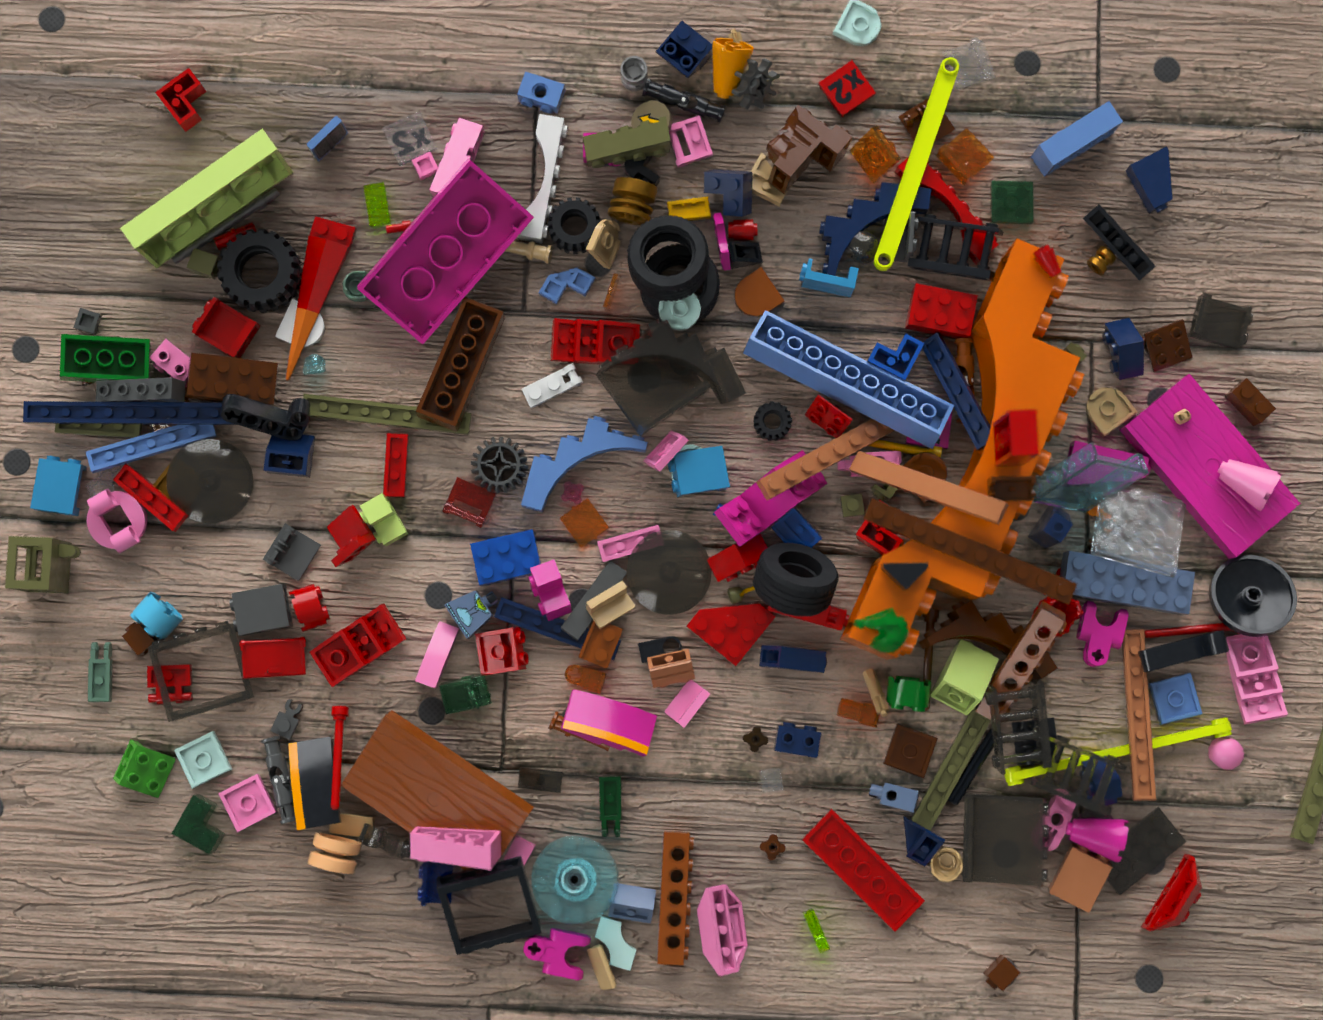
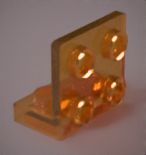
M967 128L948 145L945 143L936 154V157L963 185L968 183L994 159V156Z

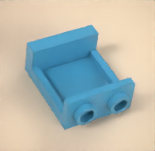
M811 258L808 259L807 264L803 263L799 280L803 281V288L851 297L855 289L859 268L850 266L846 278L811 271L813 261Z
M723 446L678 452L668 463L669 472H672L674 479L671 481L673 493H676L677 497L713 490L721 491L730 487Z
M47 456V459L39 458L30 508L37 511L79 516L80 508L76 507L82 471H86L87 467L81 465L80 460L68 459L67 462H62L59 457Z

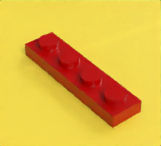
M125 464L113 479L170 530L177 532L189 515L131 465Z

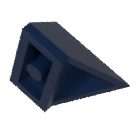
M903 816L907 846L906 856L925 867L943 845L945 839Z

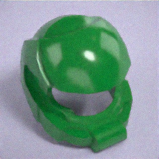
M888 608L854 621L856 628H874L879 631V635L871 640L872 642L869 646L882 653H892L898 650L906 641L909 632L904 616H897L894 608Z

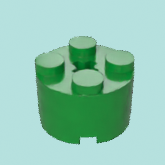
M889 675L886 701L894 709H904V706H909L913 711L925 712V708L929 707L931 681L925 679L924 684V682L920 681V678L896 676L894 680V677Z

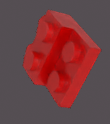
M520 627L475 634L481 676L526 669L529 657L523 649L526 636Z

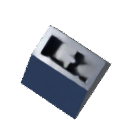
M681 21L656 50V53L685 77L689 78L698 72L711 58L712 44L684 21Z
M271 435L266 448L263 471L269 474L310 478L315 436L302 435L296 441H289Z

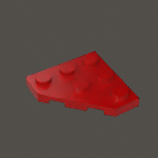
M760 603L700 609L686 627L734 666H737L776 616Z

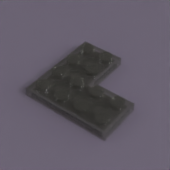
M1091 805L1075 817L1079 819H1114L1104 806L1092 809ZM1159 807L1155 808L1128 830L1125 850H1120L1118 856L1122 857L1120 863L1109 860L1113 868L1106 880L1118 895L1123 894L1186 843V840Z

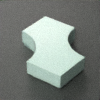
M601 916L595 938L601 940L607 946L610 953V965L630 971L636 948L630 946L624 940L621 933V921Z

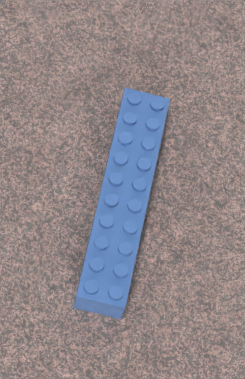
M766 310L752 332L743 354L933 449L954 408L953 404Z

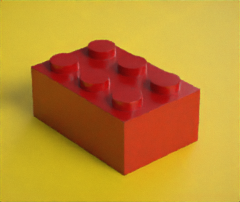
M916 283L912 288L905 329L930 334L940 333L941 336L955 339L969 338L978 295Z

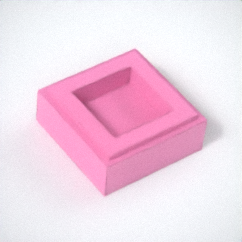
M431 152L411 160L421 180L437 173L438 166Z

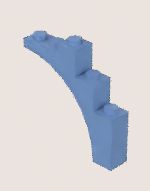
M594 416L593 419L588 418L582 442H579V438L567 435L566 438L561 437L555 461H552L551 456L540 454L539 457L534 456L521 506L543 512L548 497L556 484L569 470L580 462L610 451L630 450L646 453L648 442L644 441L645 438L637 435H632V438L626 437L624 432L618 430L608 432L609 423H606L604 418Z

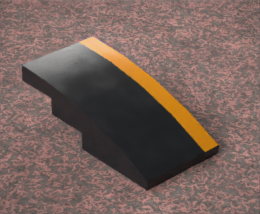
M331 736L288 743L297 830L341 823L339 808L337 810L331 808L334 754Z

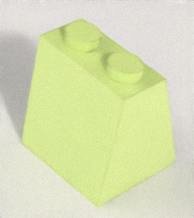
M960 639L954 646L942 669L930 697L967 716L982 700L999 658L993 656L989 651H984L974 646L970 641Z

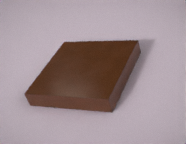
M896 724L883 764L924 778L938 738Z

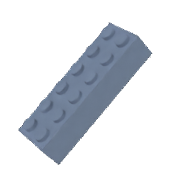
M1067 551L1063 552L1060 577L1077 583L1072 597L1177 615H1188L1190 613L1195 572Z

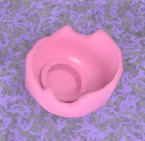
M1228 736L1214 739L1208 748L1209 759L1223 770H1233L1244 759V749L1241 744Z

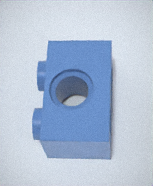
M525 71L517 93L518 100L524 106H536L545 113L552 114L554 112L558 114L566 91L565 84ZM539 91H544L546 93V95L542 98H538L535 96L536 93Z

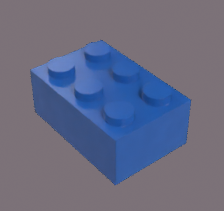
M533 529L470 543L478 582L481 587L530 576V568L541 564Z

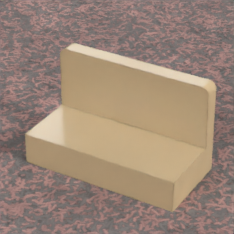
M623 580L586 602V610L599 629L635 608V604L627 594V586Z

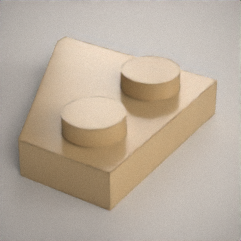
M761 153L751 170L753 172L752 193L780 207L787 192L783 194L768 183L773 167L767 162L766 156Z

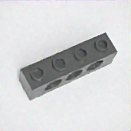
M172 377L96 381V402H185V381Z

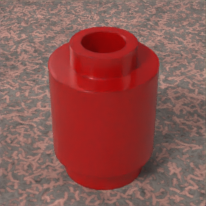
M753 219L728 222V239H734V241L754 240V236H758L757 223H753Z

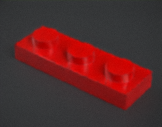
M387 433L383 494L387 497L405 498L408 434Z

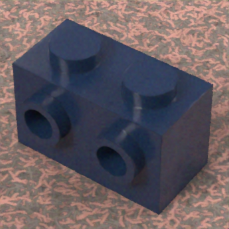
M783 722V726H777L774 751L818 758L821 732H816L817 727L804 725V729L795 728L796 724Z

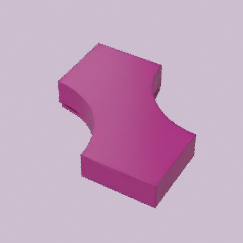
M721 212L714 213V228L721 266L724 271L731 270L723 217Z

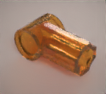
M841 698L837 710V716L877 728L880 714L877 715L873 704L865 702L862 704Z

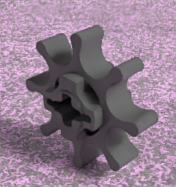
M749 58L747 60L749 68L746 73L735 72V76L741 78V82L738 88L732 89V94L738 97L743 95L739 105L745 109L750 108L753 100L755 106L763 109V97L766 94L776 96V92L770 89V86L774 79L780 77V74L774 71L768 73L772 65L771 61L763 58L758 67V62Z

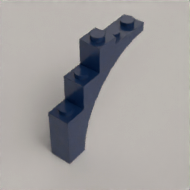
M881 182L880 187L875 189V201L854 199L852 205H848L846 217H850V219L826 215L825 221H821L819 234H823L822 241L830 242L826 243L824 255L828 256L827 263H823L822 273L835 276L838 263L850 243L868 227L888 218L899 184ZM918 188L911 212H915V214L927 213L931 189Z

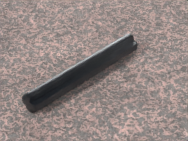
M994 729L989 730L948 798L949 802L954 805L959 804L1000 738L1001 734Z

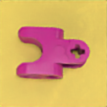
M1090 600L1083 604V615L1079 620L1076 638L1086 641L1083 650V660L1088 666L1104 665L1108 660L1110 648L1118 650L1121 648L1129 615L1126 609L1116 611L1111 624L1103 626L1096 619V604ZM1096 652V655L1099 656V659L1095 660V657L1092 656V653Z
M551 928L549 938L538 935L528 938L524 944V954L531 960L544 962L543 973L581 980L583 979L584 972L581 968L570 965L566 961L565 952L572 946L586 947L590 944L591 937L582 933ZM534 942L538 943L537 947L541 948L537 949L536 952H532V948L529 947Z

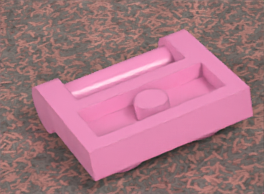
M700 115L672 124L669 135L677 158L675 162L678 168L713 156ZM682 130L690 155L684 156L676 133L677 131Z

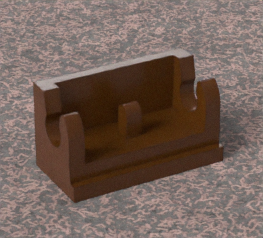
M1036 476L990 477L987 479L988 496L1001 501H1033V498L1036 496L1034 491Z

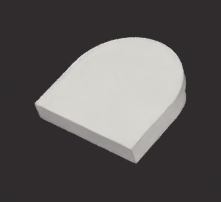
M292 299L275 335L276 338L289 344L292 341L298 301ZM320 313L304 348L319 342L324 334L325 325Z

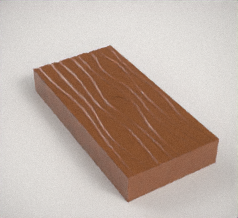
M393 710L384 716L341 784L343 788L409 833L415 827L501 831V857L534 808L527 801ZM459 866V867H461L463 870H468V869H472V868H473V867Z

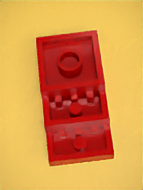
M554 318L551 361L632 366L638 363L640 324L608 320L592 321Z
M381 604L310 651V654L330 686L334 687L389 652L407 638L386 605Z

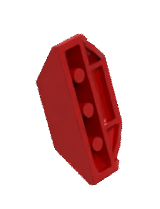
M1189 854L1183 856L1141 925L1142 928L1148 931H1155L1180 925L1181 922L1187 920L1190 914L1189 909L1192 904L1199 900L1202 889L1195 857Z

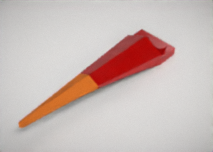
M316 216L314 218L310 236L308 235L286 381L290 380L321 308L351 249L356 228Z

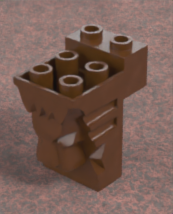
M797 105L786 120L785 126L779 131L778 136L767 144V156L774 164L768 183L785 194L813 160L831 172L845 156L853 136L850 135L847 129L837 124L832 129H829L825 122L819 121L812 116L808 109Z

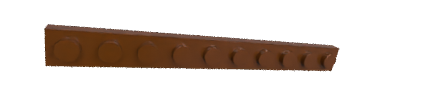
M873 498L863 520L1067 605L1070 604L1077 586L1075 582Z

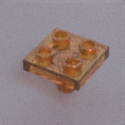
M878 125L872 127L849 150L873 184L878 182L901 160L895 151V144L892 141H888Z

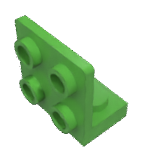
M130 739L113 780L120 786L158 798L174 765L175 758L146 748L138 741Z

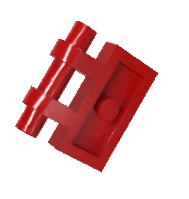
M191 664L147 666V688L156 687V694H148L149 703L165 704V702H176L180 704L184 703V701L193 700L192 692L184 693V686H192ZM164 687H175V693H165Z

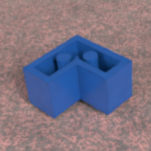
M905 334L896 352L877 342L867 362L906 380L924 342Z

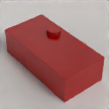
M1037 409L1009 410L993 423L995 467L1022 466L1039 455Z

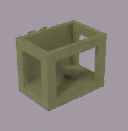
M9 536L5 588L23 592L69 594L71 559L81 555L80 548L72 545L70 542L55 538ZM18 547L27 549L24 580H16ZM38 550H43L41 578L36 577Z

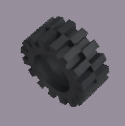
M779 402L764 403L755 413L753 420L754 429H756V433L762 439L777 441L785 437L789 432L792 422L791 413L785 405L782 406ZM768 414L779 416L781 424L778 428L769 429L765 425L764 419Z

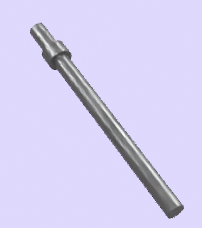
M274 188L264 196H258L253 200L252 204L181 250L171 259L175 264H178L191 255L194 248L200 249L212 241L214 237L221 235L258 209L262 210L265 208L268 202L280 195L279 192Z

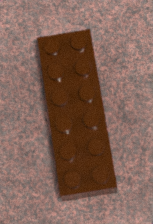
M467 297L463 298L416 409V414L419 418L458 432L505 320L503 311Z

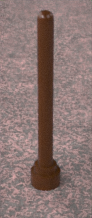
M930 609L927 615L922 613L924 622H926V632L934 628L935 622L939 618L940 610ZM933 645L924 650V684L925 679L931 681ZM930 698L929 707L925 708V711H928L930 709Z

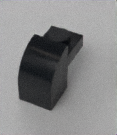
M647 156L646 159L641 161H634V159L625 160L624 168L627 177L640 178V180L649 182L656 187L660 182V176L646 167L652 156Z

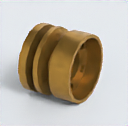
M629 177L616 178L612 193L617 198L610 200V206L612 207L608 208V216L630 225L641 226L646 221L649 222L651 219L649 215L653 213V209L648 205L655 203L657 187L640 179Z

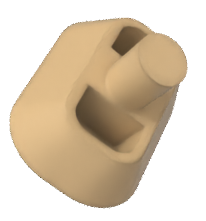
M1187 409L1174 414V420L1179 425L1191 419V414Z

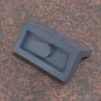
M614 883L608 917L651 923L656 890Z

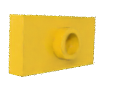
M708 196L667 202L668 216H678V218L682 217L688 221L711 218Z

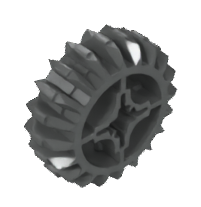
M500 436L499 443H496L495 438L492 437L491 445L485 440L483 443L486 448L477 447L481 452L480 455L473 453V457L478 459V461H471V465L477 466L471 472L472 474L479 473L474 479L476 482L483 479L480 483L482 488L489 484L487 487L488 492H491L493 487H495L496 494H499L500 487H503L504 493H508L507 486L510 485L515 490L516 487L513 484L515 481L520 485L522 484L518 477H526V473L522 472L521 469H528V465L522 464V462L528 459L526 456L520 457L525 452L523 449L516 451L519 447L517 442L511 446L512 440L510 438L507 439L505 444L503 437ZM497 449L494 459L484 461L489 452ZM504 449L514 454L517 463L504 459ZM501 458L505 466L498 472L497 467L493 465ZM483 467L494 470L495 481L488 479L484 475ZM515 469L514 474L509 479L502 481L503 474L506 471Z

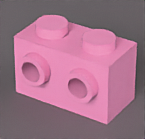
M165 339L149 357L155 362L152 366L161 373L166 371L171 375L169 378L172 377L185 381V387L187 388L190 358Z

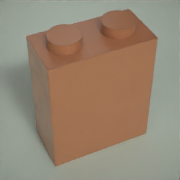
M1071 843L1049 886V893L1089 913L1113 868L1112 863L1109 862V859L1099 854L1096 855L1079 844Z

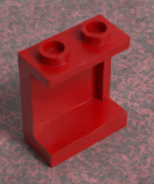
M213 297L212 300L205 304L202 316L194 321L192 333L230 357L241 358L261 326L256 321L221 302L218 298Z

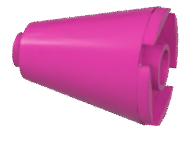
M1073 818L1072 822L1067 823L1065 834L1069 835V840L1113 862L1120 863L1122 857L1118 856L1120 850H1125L1128 827L1125 825L1128 824V821L1124 819Z

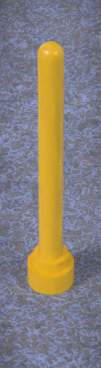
M877 440L868 445L870 447L900 451L913 455L921 452H931L941 458L942 447L939 446L927 449L884 440Z

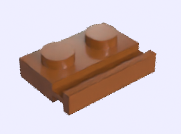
M593 620L578 658L607 669L623 629L612 624L599 629Z

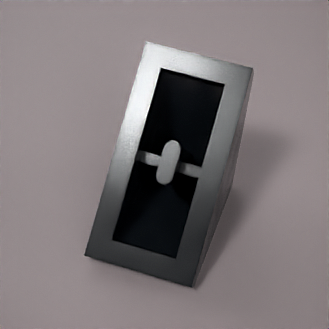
M728 242L731 269L763 263L759 243Z
M928 563L881 564V569L903 591L907 590L928 568Z

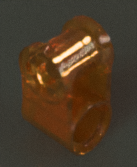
M570 665L566 669L565 678L569 683L601 694L606 673L579 665ZM577 668L578 673L581 674L580 678L576 677L575 680H571L568 672Z

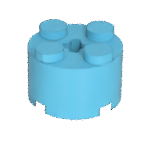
M150 591L130 616L136 622H142L145 625L144 630L152 637L156 635L164 641L183 618H181L182 615L170 603L159 600L161 597Z

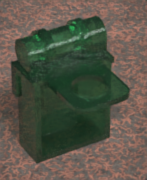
M485 674L464 676L461 679L443 682L439 685L446 715L475 708L479 709L481 706L492 703Z

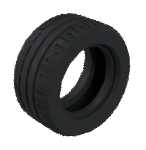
M673 215L655 217L650 219L649 222L646 221L645 224H642L634 232L629 242L627 258L630 275L637 288L650 298L659 299V301H677L678 299L687 298L688 295H692L702 286L709 271L707 240L702 231L687 219L678 218V216ZM667 241L680 243L691 253V262L684 271L677 275H658L650 270L645 263L646 255L652 247Z
M671 244L654 252L649 257V260L647 259L646 264L650 270L661 275L664 270L671 266L683 265L688 267L692 255L685 246ZM710 257L709 271L703 282V291L698 298L701 306L700 316L695 324L710 314L719 295V274L716 265ZM640 290L642 302L646 310L649 311L653 318H656L657 321L663 324L658 311L659 299L650 298Z

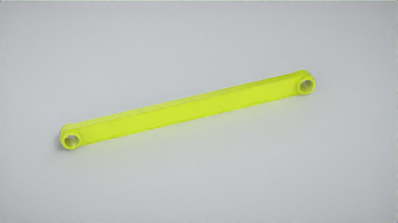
M953 57L944 59L939 67L874 257V266L879 271L890 269L896 256L959 71V63ZM945 65H951L954 71L946 70ZM878 258H887L889 264L881 265Z
M1228 717L1211 721L1212 725L1152 738V748L1214 735L1215 738L1232 735V727ZM1129 744L1021 769V765L1005 768V780L1008 786L1025 783V778L1081 766L1082 761L1103 756L1111 759L1130 754Z

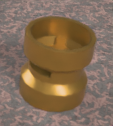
M1100 246L1096 251V255L1087 261V265L1096 274L1103 275L1107 271V266L1115 262L1116 256L1108 248Z

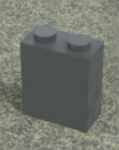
M285 584L231 593L230 608L235 612L236 618L233 620V626L239 636L293 627Z

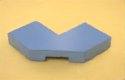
M578 267L550 274L541 287L539 295L555 304L559 302L567 287L586 296L596 278Z

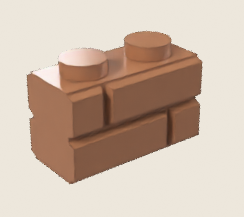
M689 648L647 657L653 688L666 687L669 684L678 682L686 683L689 680L695 679Z

